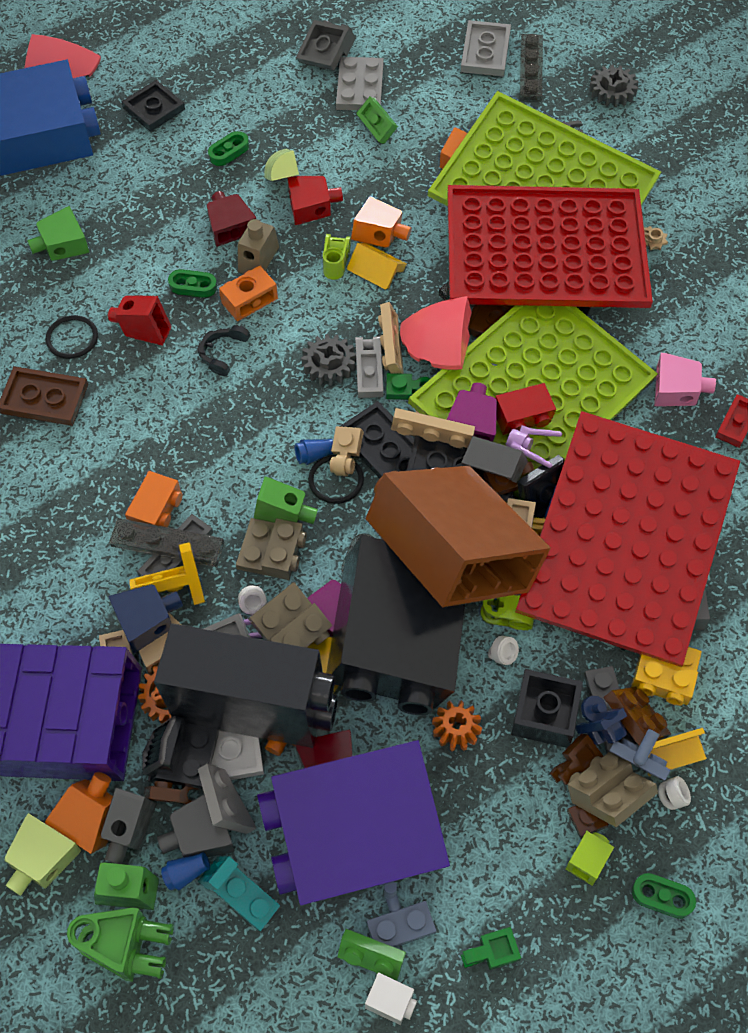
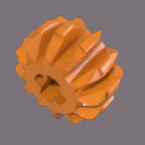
M462 700L459 701L458 707H454V704L449 701L447 702V709L442 707L437 709L438 716L433 717L432 725L436 727L433 729V736L441 737L439 740L441 746L449 742L450 750L453 752L456 749V744H459L460 748L465 751L468 746L467 742L473 745L477 743L476 735H480L482 732V727L478 725L481 722V716L473 715L475 710L473 705L464 709V702ZM455 722L461 723L459 729L453 728Z

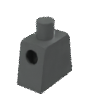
M118 788L115 789L101 833V838L111 841L104 860L122 864L128 847L139 850L157 806L156 803L146 797ZM126 827V832L122 835V831Z
M205 795L171 813L170 819L174 830L157 836L162 854L180 848L183 857L197 855L202 852L207 857H213L235 851L228 830L212 824Z

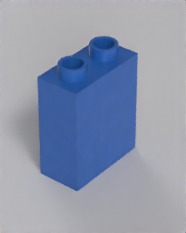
M68 59L0 73V176L93 156L89 137L101 135L94 107L81 109L80 106L92 104L85 76L72 77Z

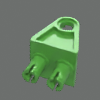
M132 907L78 916L70 922L67 928V938L72 946L84 957L126 981L133 982L135 973L161 979L164 974L162 968L166 966V957L141 954L140 949L143 940L170 945L172 940L170 935H173L174 924L148 921L138 908ZM84 924H89L82 929L77 940L75 936L77 928ZM93 933L92 938L85 942L86 937Z

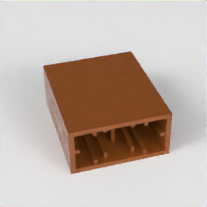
M470 466L436 467L424 470L384 473L374 487L375 496L365 518L442 607L528 593L551 549Z

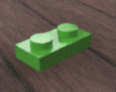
M371 96L356 113L378 142L382 144L386 143L398 128L379 102Z
M345 929L337 958L345 960L350 965L371 970L376 974L379 972L397 981L406 952Z

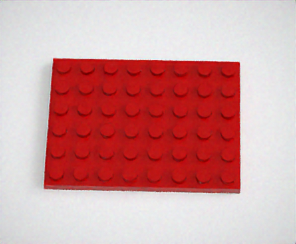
M448 185L449 299L467 296L471 305L651 308L653 300L639 189Z
M581 411L540 537L551 549L529 592L520 595L515 613L682 667L740 460Z

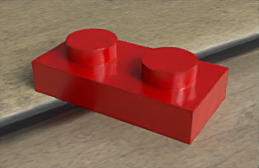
M737 394L715 438L740 448L748 432V398Z

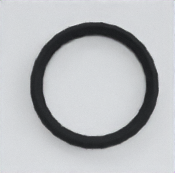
M78 315L65 316L56 320L48 328L45 338L46 346L54 355L60 358H78L87 354L96 345L98 331L95 324L86 317ZM70 320L85 322L93 332V338L88 347L73 354L61 353L51 344V334L58 325Z
M329 455L321 458L312 466L308 476L309 487L312 493L324 502L334 504L347 502L356 497L361 491L364 483L363 471L355 461V469L359 478L355 490L342 498L324 496L314 485V474L319 466L330 461L332 457L337 456Z

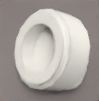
M254 585L243 588L238 596L239 607L244 613L253 615L267 603L264 591Z
M509 636L497 637L488 650L489 659L503 665L512 664L519 652L517 641Z
M676 776L660 783L658 795L666 808L675 810L690 804V791L681 777Z

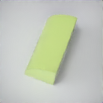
M283 149L275 152L265 165V178L274 181L299 175L294 151Z

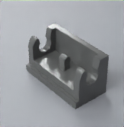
M473 436L461 463L463 466H470L472 469L476 468L502 476L517 483L528 460L521 450Z

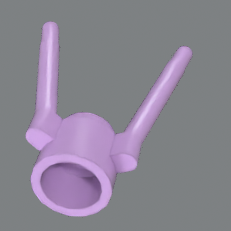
M523 425L520 431L513 429L510 432L506 446L523 451L525 456L548 468L552 467V463L530 451L533 438H530L529 435L561 437L562 432L532 429Z

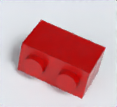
M545 383L495 396L497 400L496 421L502 435L510 434L513 429L520 431L522 425L528 428L535 426L537 428L544 427L552 421L556 412V407Z

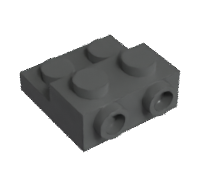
M314 20L296 59L303 64L334 71L341 56H348L356 37L352 29L345 24L336 25L326 20L323 22Z

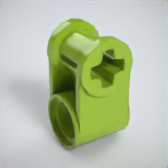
M326 234L323 251V274L328 279L337 280L344 275L347 258H349L351 236L338 238L331 237V234Z
M520 595L500 597L497 600H483L480 615L486 623L523 631L533 629V618L515 613ZM491 605L496 606L497 612L492 611Z

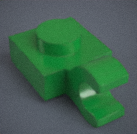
M511 927L481 935L479 938L481 946L463 951L461 955L464 968L487 961L489 970L521 960Z

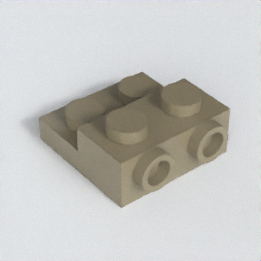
M251 518L236 562V568L290 580L291 573L297 572L300 556H297L299 548H304L307 532H303V524L276 518L275 523Z
M295 582L291 583L248 618L264 640L306 648L313 642L319 645L328 638L330 634L327 630L333 626L315 603L311 604Z
M610 752L603 757H595L588 769L583 773H574L567 784L571 802L574 805L615 827L619 826L658 794L656 783L634 773L631 762Z

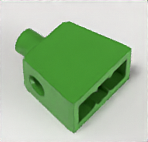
M70 206L38 221L36 226L40 236L27 240L32 254L46 250L52 261L89 253L85 236Z
M265 476L257 498L254 519L275 523L276 518L292 522L300 520L314 525L318 509L303 505L306 494L304 491Z
M100 863L94 892L95 904L154 910L159 878L146 867ZM143 884H146L145 891L143 892Z

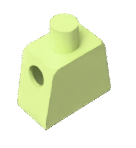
M28 813L4 859L5 862L16 870L5 886L19 896L23 894L31 881L45 889L74 860L81 849L75 842Z

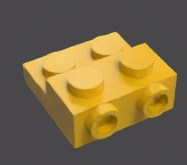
M688 647L682 667L640 654L631 687H637L647 696L656 695L665 698L668 703L673 705H688L693 696L702 651Z

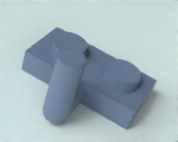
M651 729L647 730L640 746L623 739L622 743L618 741L613 743L610 749V753L631 762L632 765L664 782L670 773V769L665 767L667 761L651 753L660 735Z
M394 881L385 883L384 896L390 913L366 921L371 938L392 947H398L436 934V928L427 902L423 901L402 909L397 896V884Z

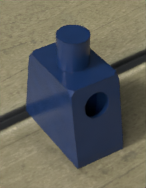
M152 584L109 596V600L133 653L138 652L167 633L172 623L168 613L183 607L177 591L161 598L155 585Z

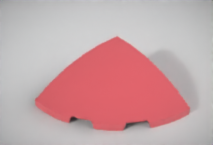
M32 34L27 50L25 68L68 59L73 78L86 75L90 77L101 60L100 55L77 44L54 37Z
M468 297L454 298L435 303L412 314L401 323V341L413 359L418 362L421 360L429 361L432 367L439 369L459 370L463 368L470 338L468 326L472 313Z

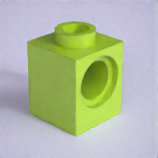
M586 831L566 870L593 886L614 847L609 844V840L605 836L597 832L590 833Z

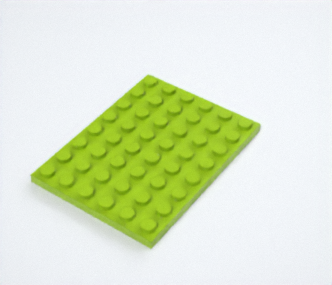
M497 91L429 188L428 197L447 206L448 185L639 189L642 206L658 181L661 171Z
M515 305L467 347L462 369H441L409 397L408 404L420 414L446 420L459 391H470L473 383L486 385V395L494 398L496 395L545 383L556 407V412L548 425L541 428L535 426L532 429L560 431L562 436L530 434L529 437L533 438L530 451L549 461L557 455L564 459L566 458L581 411L613 420L656 379L658 373L577 307ZM496 421V435L493 442L506 446L509 434L502 435ZM526 456L528 462H532L534 469L541 466V464ZM514 491L513 495L520 500L519 491Z

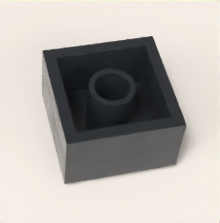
M525 669L511 735L568 748L574 737L583 681Z

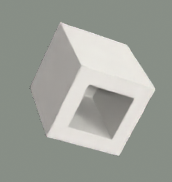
M378 972L365 1002V1009L401 1025L403 1018L410 1020L417 1000L412 999L414 989Z

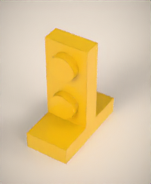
M190 542L179 545L184 566L129 579L130 590L152 584L155 585L158 592L166 590L168 592H175L181 590L185 585H189L194 605L204 603L205 599Z

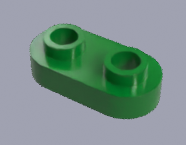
M234 131L212 144L208 149L209 161L213 165L223 166L245 153L249 149L247 134L241 131Z
M178 269L173 271L168 277L170 290L175 294L206 298L212 296L217 291L216 278L208 272Z
M650 873L642 874L633 883V898L639 905L681 919L689 916L696 907L695 894L689 887ZM642 888H651L653 895L651 897L645 896ZM673 898H680L683 901V907H676L673 904Z

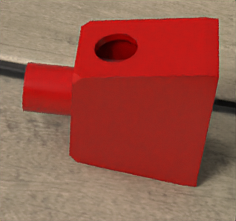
M324 176L287 177L295 225L328 217L331 215L330 203L343 202L342 188L328 189L326 177Z
M124 296L118 308L111 307L108 311V320L119 323L126 337L163 346L172 327L158 296Z

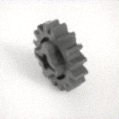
M611 65L610 69L602 66L601 71L595 70V74L591 76L589 91L592 92V98L598 97V103L605 101V106H608L610 103H613L614 107H617L618 103L625 106L627 101L632 102L633 97H636L639 81L635 80V74L630 75V69L623 71L622 66L614 68Z
M325 334V339L321 340L320 337L316 336L315 343L307 342L308 349L303 348L301 361L302 366H304V373L310 374L311 381L318 378L320 385L324 381H328L329 385L332 386L333 380L342 383L343 376L346 378L351 377L350 371H355L356 353H354L353 345L348 346L346 338L339 341V335H335L333 339H330L329 335Z

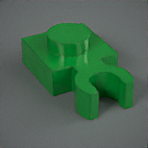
M387 373L386 399L409 400V397L428 382L430 378L420 377L417 380H412V374Z

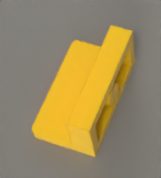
M357 243L347 270L383 289H389L395 273L403 272L407 263L368 243Z
M700 728L656 741L651 753L667 761L665 767L670 770L705 760L707 758L699 739L700 735L705 734L704 729Z

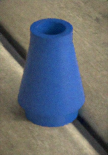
M331 438L301 439L300 443H295L294 446L298 463L308 465L327 455L333 454L331 451L333 440Z
M204 852L167 861V865L161 868L163 881L169 890H181L201 874L210 870V862Z

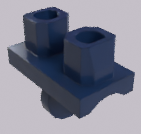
M590 696L583 700L581 712L588 722L579 723L575 726L578 734L587 733L595 745L605 741L608 744L615 743L627 735L620 721L627 717L624 708L607 710L606 703L599 696Z

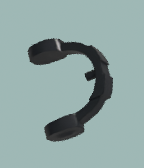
M233 325L231 329L210 330L199 343V356L213 373L227 376L230 368L223 361L207 357V347L213 348L214 344L211 342L220 339V337H231L242 342L248 341L250 332L239 325Z

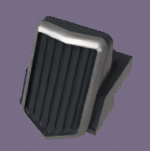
M177 716L158 726L153 731L143 750L142 771L145 775L149 776L147 781L152 783L155 781L173 783L172 787L182 785L203 789L198 769L206 764L211 765L219 730L185 722L184 718Z

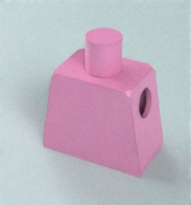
M667 353L660 354L656 366L658 375L655 386V406H695L701 392L714 393L716 379L702 377V364L700 362Z

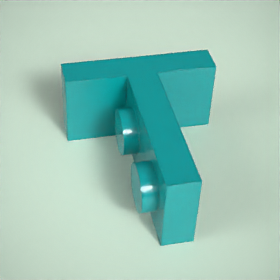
M230 856L217 857L210 865V870L204 872L198 882L204 888L212 890L255 929L261 931L280 905L237 868L239 864Z

